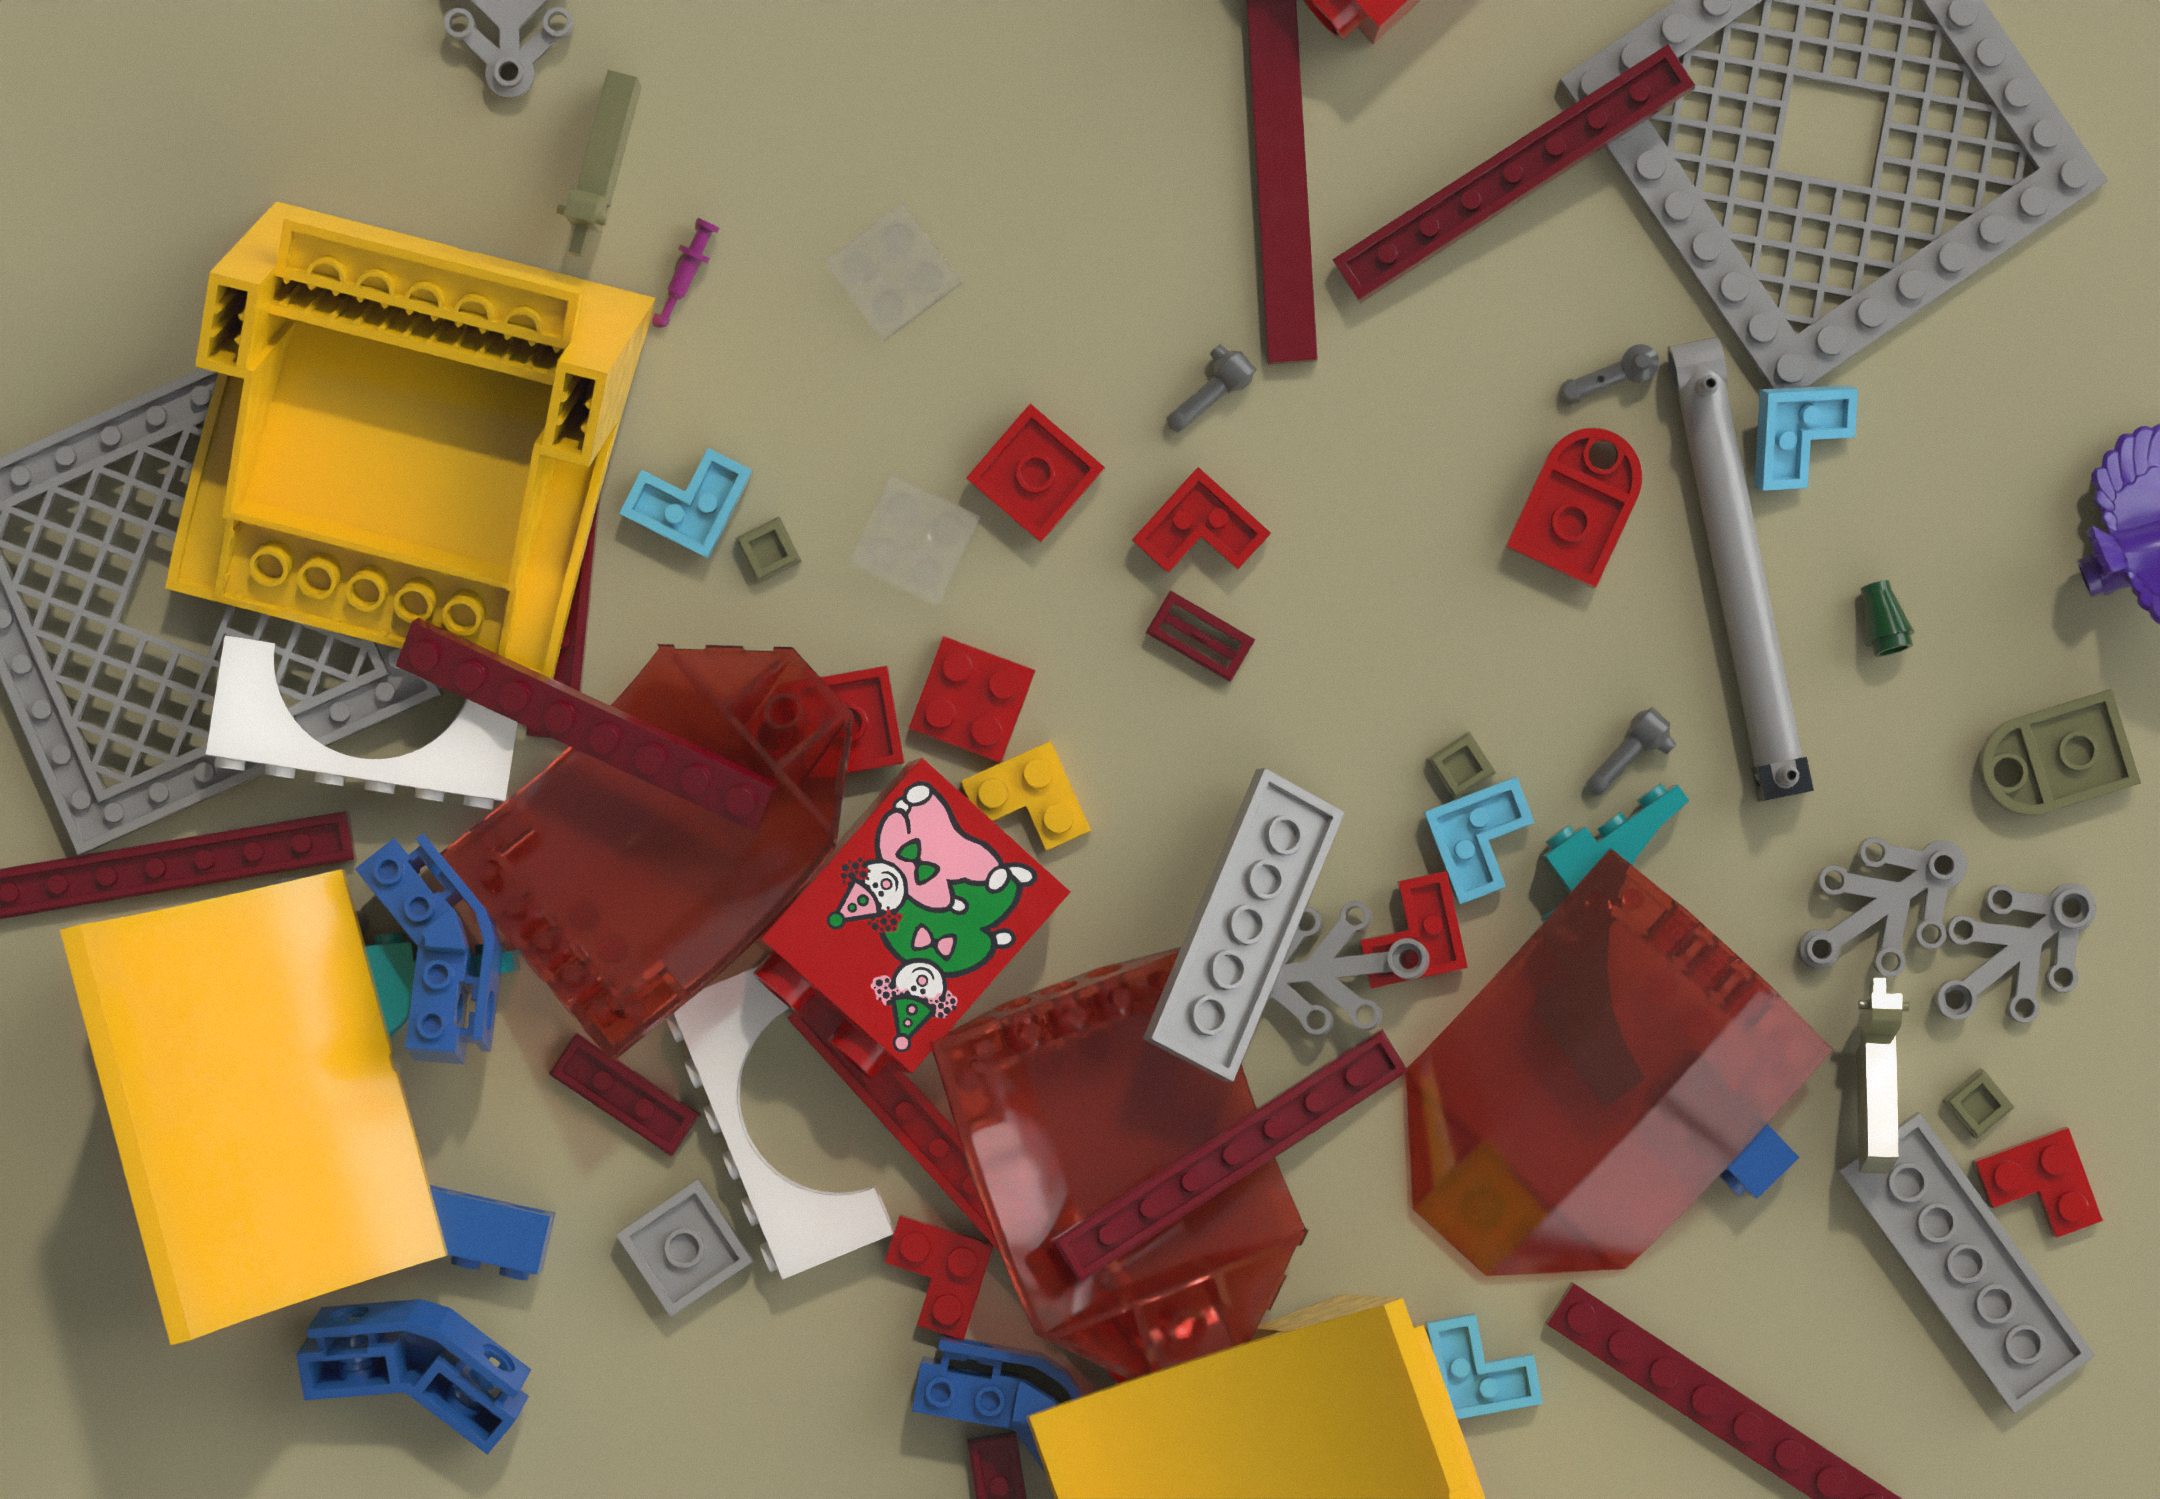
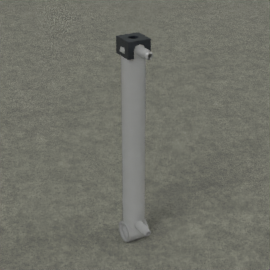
M1718 337L1668 346L1667 357L1674 390L1679 397L1755 766L1751 769L1758 801H1766L1814 791L1808 759L1803 757L1733 420L1726 386L1727 369L1723 349Z

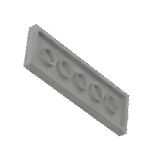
M1266 768L1255 770L1143 1039L1224 1082L1234 1081L1342 821L1344 811Z
M1916 1112L1898 1125L1899 1158L1889 1174L1859 1173L1858 1155L1837 1169V1171L2004 1403L2015 1414L2085 1364L2095 1354L1921 1113Z

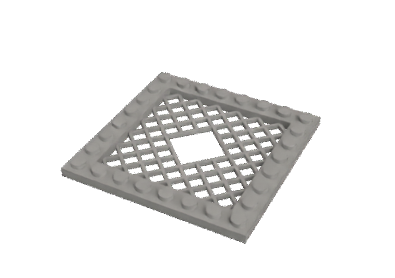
M1675 0L1560 78L1559 83L1575 104L1667 44L1670 45L1678 59L1683 56L1682 65L1687 73L1691 57L1717 62L1713 88L1695 84V89L1691 91V93L1711 96L1707 121L1680 117L1683 96L1674 103L1672 115L1657 113L1604 148L1770 389L1808 387L2108 182L2103 172L1983 0H1918L1933 23L1910 19L1913 0H1905L1902 18L1876 13L1878 0H1870L1868 11L1843 7V0H1834V5L1811 0ZM1764 1L1759 26L1735 22V20ZM1772 2L1798 7L1794 32L1767 28ZM1806 9L1832 14L1827 39L1801 34ZM1840 15L1866 20L1862 45L1836 40ZM1874 22L1900 26L1896 52L1870 47ZM1908 28L1934 33L1930 58L1904 53ZM1723 29L1719 54L1694 49ZM1731 30L1758 35L1753 60L1727 55ZM1765 36L1792 41L1787 66L1761 62ZM1942 36L1962 64L1938 60ZM1800 43L1826 47L1821 73L1795 68ZM1834 49L1860 54L1855 79L1829 74ZM1868 55L1894 60L1890 85L1863 81ZM1902 62L1928 67L1924 92L1898 87ZM1725 64L1751 68L1747 94L1721 89ZM1936 68L1962 73L1958 98L1932 94ZM1759 70L1785 75L1781 100L1755 96ZM1793 77L1888 94L1871 188L1776 170ZM1970 77L1989 104L1966 100ZM1896 96L1922 100L1917 126L1891 121ZM1719 98L1745 102L1741 128L1714 123ZM1930 102L1956 107L1951 132L1926 128ZM1753 104L1779 109L1775 134L1748 129ZM1964 109L1990 113L1986 138L1960 134ZM1998 117L2017 144L1994 140ZM1649 120L1671 124L1667 146ZM1678 125L1705 130L1700 155L1674 151ZM1890 130L1916 134L1911 160L1885 155ZM1712 132L1739 136L1734 162L1708 157ZM1924 136L1950 141L1945 166L1919 161ZM1747 138L1773 143L1768 168L1742 164ZM1958 143L1984 147L1979 173L1953 168ZM1992 149L2018 154L2013 179L1988 174ZM2027 157L2036 171L2022 180ZM1677 160L1698 164L1695 186ZM1883 164L1909 168L1905 194L1879 189ZM1706 166L1733 170L1728 196L1702 191ZM1918 170L1943 175L1939 200L1913 196ZM1740 172L1767 177L1762 202L1736 198ZM1952 176L1978 181L1973 207L1947 202ZM1775 178L1801 183L1796 209L1770 204ZM1986 183L2011 187L1982 207ZM1809 185L1835 190L1830 215L1804 210ZM1843 191L1869 196L1865 221L1838 217ZM1877 198L1903 202L1899 228L1873 223ZM1704 200L1726 204L1723 225L1720 224ZM1911 204L1937 209L1933 234L1907 230ZM1734 206L1760 211L1756 236L1729 232ZM1946 210L1971 215L1941 235ZM1768 212L1794 217L1790 243L1764 238ZM1802 219L1828 223L1824 249L1798 244ZM1837 225L1863 230L1858 255L1832 251ZM1871 232L1897 236L1892 262L1866 257ZM1905 238L1930 242V244L1901 263ZM1733 241L1754 245L1750 266ZM1762 246L1788 251L1784 277L1757 272ZM1796 253L1822 257L1818 283L1792 279ZM1830 259L1856 264L1852 290L1826 285ZM1864 266L1890 270L1860 291ZM1760 281L1782 285L1778 307ZM1790 287L1816 291L1812 317L1785 312ZM1824 293L1849 298L1820 318ZM1789 322L1810 326L1796 334Z
M203 368L198 369L0 457V678L78 855H84L265 773V764L252 762L245 763L244 771L215 767L216 757L206 755L207 744L180 756L179 753L188 732L208 740L209 732L192 726L191 722L200 699L214 704L215 697L203 693L212 668H220V661H217L216 658L225 635L263 641L261 638L270 615L261 614L252 637L229 628L236 607L227 605L208 657L119 623L153 532L155 531L173 539L176 537L177 532L156 524L166 499L182 505L185 498L169 491L179 466L192 471L193 464L182 460L191 434L201 437L202 429L197 427L204 425L218 372ZM181 435L173 456L152 448ZM146 454L170 462L161 489L137 480ZM136 455L128 476L107 468ZM101 474L125 482L116 508L91 500ZM91 475L83 496L62 488ZM134 486L158 495L148 521L124 512ZM56 494L80 502L71 528L46 520ZM46 495L38 516L17 508ZM89 506L113 515L103 541L79 532ZM11 514L35 523L25 549L1 540ZM121 519L145 528L135 554L111 545ZM44 526L68 535L58 561L34 552ZM76 539L100 548L90 574L66 565ZM2 548L22 555L15 576L11 571ZM108 552L133 560L123 586L99 577ZM31 559L55 568L45 594L21 585ZM63 571L87 580L78 606L54 598ZM96 584L120 593L110 619L86 610ZM22 593L42 600L34 621ZM51 604L75 613L65 639L41 630ZM83 617L107 626L98 651L74 643ZM291 621L295 625L286 649L275 645L274 653L282 656L275 674L279 692L302 701L287 709L305 732L326 747L443 695L439 686L396 667L402 650L399 648L364 639L360 641L341 633ZM303 627L328 636L318 662L294 653ZM116 629L140 638L130 664L106 655ZM41 638L62 646L54 666ZM336 639L360 648L351 674L326 665ZM148 642L172 651L163 676L138 668ZM70 649L94 658L85 684L61 675ZM181 654L205 663L195 689L171 680ZM367 654H369L375 669L360 675ZM291 659L315 668L306 694L281 685ZM103 662L127 671L117 697L93 688ZM323 672L347 681L314 696ZM135 674L159 683L150 709L126 700ZM61 683L82 691L74 712ZM168 687L192 696L182 722L158 713ZM90 694L114 703L105 729L80 720ZM123 707L147 716L137 742L113 733ZM155 720L179 728L170 754L145 745ZM81 729L102 736L94 757ZM110 740L134 749L125 774L100 765ZM142 752L167 761L133 776ZM101 774L121 782L107 788Z

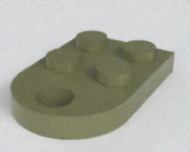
M2112 689L2002 723L1986 739L1979 758L1980 778L1988 795L2002 808L2022 815L2047 813L2141 784ZM2003 758L2013 760L2019 768V778L2010 787L2000 785L1994 777V767Z

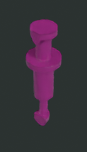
M697 218L695 222L696 234L689 248L681 244L678 250L684 253L667 287L669 298L661 315L655 313L653 316V326L663 328L669 324V317L677 300H680L682 297L685 298L701 261L709 263L710 258L702 254L712 232L718 233L719 227Z

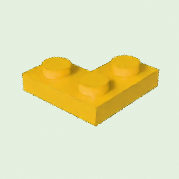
M1051 741L961 781L969 800L992 821L1026 806L1046 851L1091 831Z

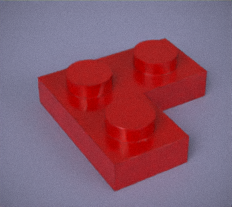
M1197 467L1134 536L1132 542L1168 574L1198 540L1202 538L1238 571L1271 535V532L1203 470Z
M1447 871L1397 881L1408 930L1359 940L1362 955L1389 952L1391 946L1396 941L1404 938L1420 942L1427 949L1430 961L1428 969L1419 978L1468 968ZM1415 951L1406 952L1401 960L1405 969L1414 968L1418 964L1419 957ZM1394 972L1367 975L1370 989L1410 981L1397 976Z
M2062 1127L1972 1160L1989 1207L1995 1208L2037 1192L2053 1237L2058 1238L2103 1221L2068 1127Z
M900 1214L884 1263L931 1278L917 1326L964 1340L994 1246L989 1242Z

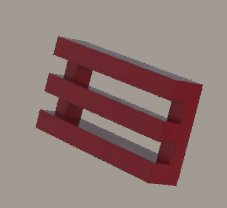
M1171 590L1145 634L1228 682L1232 681L1256 640ZM1173 604L1241 643L1238 651H1234L1169 613ZM1163 621L1231 660L1228 668L1160 630L1159 628Z

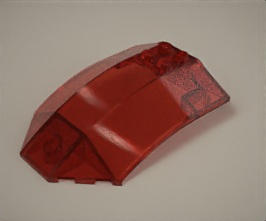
M657 644L659 649L628 687L610 705L778 782L762 825L756 832L579 750L568 747L529 783L440 853L486 908L496 926L612 1062L698 994L739 958L794 901L837 846L854 715L793 647L774 646L773 651L745 650L743 646L706 645L705 649H676L674 644Z
M1610 848L1495 976L1407 1067L1408 1072L1405 1073V1086L1407 1088V1125L1411 1166L1412 1210L1485 1276L1626 1269L1731 1164L1833 1049L1767 981L1692 913Z
M1181 947L1105 965L1009 1000L949 1031L945 1036L930 1041L977 1194L1000 1255L1034 1333L1130 1380L1255 1340L1253 1336L1266 1309L1271 1310L1287 1277L1284 1275L1289 1261L1296 1247L1303 1244L1309 1229L1305 1228L1277 1160L1273 1158L1081 1283L1075 1282L1050 1241L1256 1109L1242 1063L1234 1081L1224 1082L1143 1039Z

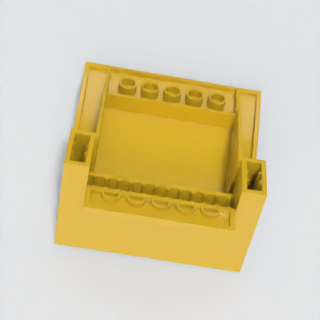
M276 201L209 273L195 367L218 372L183 503L165 589L399 649L403 647L412 621L420 618L554 679L564 631L594 513L624 406L653 316L656 298Z
M345 869L190 904L80 924L60 930L170 1346L193 1340L230 1325L322 1294L448 1255L400 1073L396 1070L392 1054L394 1051Z
M1340 1294L1251 1328L1255 1340L1182 1362L1026 1416L1055 1499H1485L1424 1325H1412L1406 1305L1401 1297Z

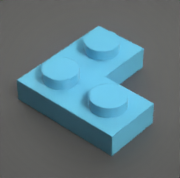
M1850 385L1760 389L1754 487L1763 491L1808 488L1811 440L1855 438L1858 389Z
M707 448L686 491L641 469L619 514L709 559L753 471L710 448Z
M1517 777L1423 812L1459 905L1506 887L1489 840L1535 823Z
M1475 1313L1426 1322L1429 1341L1457 1419L1543 1404L1533 1353L1484 1361Z

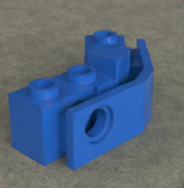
M424 833L415 839L420 846L409 855L398 841L393 838L356 867L355 870L418 947L405 1049L415 1061L464 1065L467 1043L476 1044L481 1051L491 1052L503 960V949L496 924L486 908ZM425 865L446 889L441 894L439 891L434 894L418 875L421 873L420 869ZM462 899L476 915L484 941L480 977H476L477 967L471 960V951L464 930L465 925L453 909ZM468 993L472 994L471 1000L476 1001L475 1012L469 1013L468 1028H464Z
M422 1299L321 1307L307 1328L308 1337L296 1353L304 1400L405 1392L487 1455L516 1421L529 1397L521 1388L532 1369L453 1309ZM360 1317L353 1320H349V1318ZM491 1356L500 1362L498 1367L489 1361Z
M941 1334L938 1350L943 1351L942 1359L922 1357L912 1412L1014 1429L1045 1473L1026 1416L1061 1404L1058 1398L1055 1399L1025 1378H1020V1373L1001 1370L1002 1361L1037 1368L1062 1384L1070 1397L1075 1399L1084 1396L1085 1393L1067 1368L1042 1352L965 1338L961 1340ZM949 1360H978V1364L994 1366L993 1372L986 1373L949 1366Z

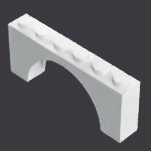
M225 635L206 749L207 756L216 757L215 767L244 771L246 762L266 765L264 773L266 775L294 779L296 769L316 772L314 782L344 786L346 777L365 780L364 790L394 794L395 785L415 788V798L443 802L445 793L464 795L463 805L492 810L494 800H506L518 722L466 699L460 712L449 727L435 740L421 749L406 755L387 759H364L336 752L312 738L300 727L286 708L276 682L274 670L275 643Z
M757 966L670 1002L673 1012L667 1014L666 1019L676 1042L682 1040L686 1042L692 1058L686 1060L685 1065L694 1087L704 1086L710 1101L709 1105L703 1107L708 1123L714 1134L722 1132L729 1150L723 1152L722 1155L729 1174L733 1180L740 1177L748 1194V1196L741 1198L746 1216L751 1226L760 1223L767 1241L760 1244L767 1267L770 1272L779 1270L783 1280L894 1234L895 1229L877 1185L849 1192H829L809 1188L778 1172L768 1163L753 1143L741 1108L740 1091L743 1069L748 1054L761 1032L778 1015L789 1009L752 974L758 968Z

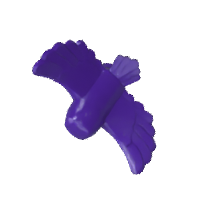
M2160 424L2152 428L2140 426L2132 434H2122L2119 436L2114 450L2107 451L2103 456L2102 466L2095 468L2092 472V483L2096 489L2093 500L2095 505L2102 511L2101 521L2106 525V533L2095 526L2087 530V535L2094 546V550L2089 553V556L2078 559L2077 563L2091 597L2100 593L2109 595L2115 590L2131 587L2132 593L2137 596L2140 608L2148 611L2150 617L2157 624H2160Z

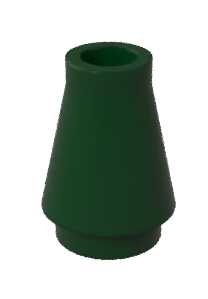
M1889 580L1874 582L1862 587L1866 646L1873 648L1875 657L1888 656L1911 648L1913 646L1911 635L1915 632L1895 597Z

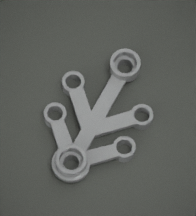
M471 0L499 27V49L475 28V20L469 11L463 8L450 10L444 19L446 31L452 38L462 40L487 64L485 70L487 84L494 93L504 98H517L528 92L535 79L533 64L558 39L568 37L574 28V21L570 13L562 7H553L544 14L543 28L520 48V28L548 0ZM556 15H563L567 18V25L561 31H553L549 26L550 20ZM457 16L468 18V27L463 32L452 30V21ZM508 64L518 67V75L511 81L501 78V70Z
M1877 837L1863 840L1858 847L1857 853L1859 860L1864 865L1879 867L1887 863L1916 870L1900 882L1850 874L1842 867L1836 865L1826 866L1821 869L1817 876V884L1823 893L1838 895L1844 892L1875 899L1828 931L1813 929L1806 932L1798 943V955L1802 962L1811 968L1824 969L1830 967L1838 959L1841 946L1886 916L1881 948L1874 955L1873 965L1875 970L1882 976L1894 977L1899 975L1904 970L1906 964L1905 956L1901 949L1910 899L1926 888L1923 921L1916 925L1914 939L1923 948L1935 949L1940 947L1946 939V929L1942 924L1947 891L1962 881L1967 870L1965 854L1961 848L1952 842L1944 840L1934 841L1927 844L1921 851L1888 845L1883 839ZM1870 843H1876L1882 849V856L1878 861L1872 862L1866 857L1865 850ZM1941 855L1946 856L1951 863L1949 872L1944 875L1939 874L1934 867L1935 860ZM1830 871L1838 872L1842 879L1841 885L1835 890L1829 889L1825 884V876ZM1932 924L1938 930V937L1935 942L1929 944L1923 940L1922 930L1926 925ZM1819 939L1826 941L1829 946L1827 956L1822 959L1815 957L1812 952L1814 942ZM1888 952L1895 954L1898 960L1896 968L1892 971L1884 970L1881 965L1883 955Z
M2068 883L2060 885L2050 895L2017 892L2007 885H1994L1986 891L1984 896L1985 906L1994 914H2007L2014 909L2045 915L2029 928L1975 922L1973 918L1966 915L1952 917L1946 924V935L1951 942L1958 945H1967L1976 941L2006 946L1962 981L1948 980L1942 983L1937 988L1934 996V1003L1938 1012L1949 1019L1960 1020L1967 1018L1974 1012L1977 1006V995L2019 962L2015 994L2007 1002V1013L2016 1022L2028 1023L2033 1021L2038 1016L2040 1010L2039 1002L2036 999L2042 944L2055 933H2057L2056 962L2046 971V983L2049 988L2056 992H2069L2074 989L2078 983V973L2075 969L2079 931L2087 928L2092 923L2096 915V902L2093 895L2087 888L2079 884ZM1999 890L2005 891L2009 898L2007 906L2003 909H1998L1993 904V895ZM2069 898L2073 899L2078 905L2077 913L2071 918L2065 916L2062 912V904ZM1961 920L1967 922L1970 927L1968 937L1962 940L1958 939L1954 934V926ZM2060 968H2065L2070 975L2068 984L2063 987L2058 986L2054 981V974ZM1951 990H1957L1962 996L1960 1006L1955 1009L1948 1007L1945 1000L1947 993ZM2022 998L2027 999L2031 1004V1011L2026 1017H2020L2015 1011L2016 1003Z
M1351 901L1343 906L1339 921L1307 961L1287 963L1305 938L1317 936L1323 928L1321 914L1311 907H1305L1303 915L1307 913L1313 914L1316 920L1315 926L1309 931H1302L1298 924L1267 1001L1277 1000L1301 1020L1303 1028L1308 1033L1315 1036L1325 1035L1333 1026L1331 1012L1320 1005L1312 1006L1288 985L1310 982L1350 1014L1355 1026L1363 1030L1375 1029L1382 1020L1381 1008L1371 1000L1360 998L1337 978L1394 972V974L1403 979H1416L1422 976L1428 969L1430 957L1427 949L1414 939L1404 938L1396 941L1391 946L1389 952L1335 958L1355 932L1366 930L1372 921V913L1365 904L1359 901ZM1353 908H1361L1364 912V920L1359 925H1350L1348 913ZM1408 951H1415L1419 957L1418 964L1412 969H1405L1401 962L1402 956ZM1364 1006H1371L1375 1012L1374 1019L1368 1024H1362L1358 1019V1012ZM1321 1011L1325 1015L1326 1022L1321 1029H1312L1309 1024V1018L1314 1012Z

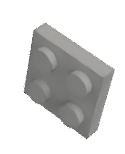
M700 1178L615 1234L670 1317L754 1261Z

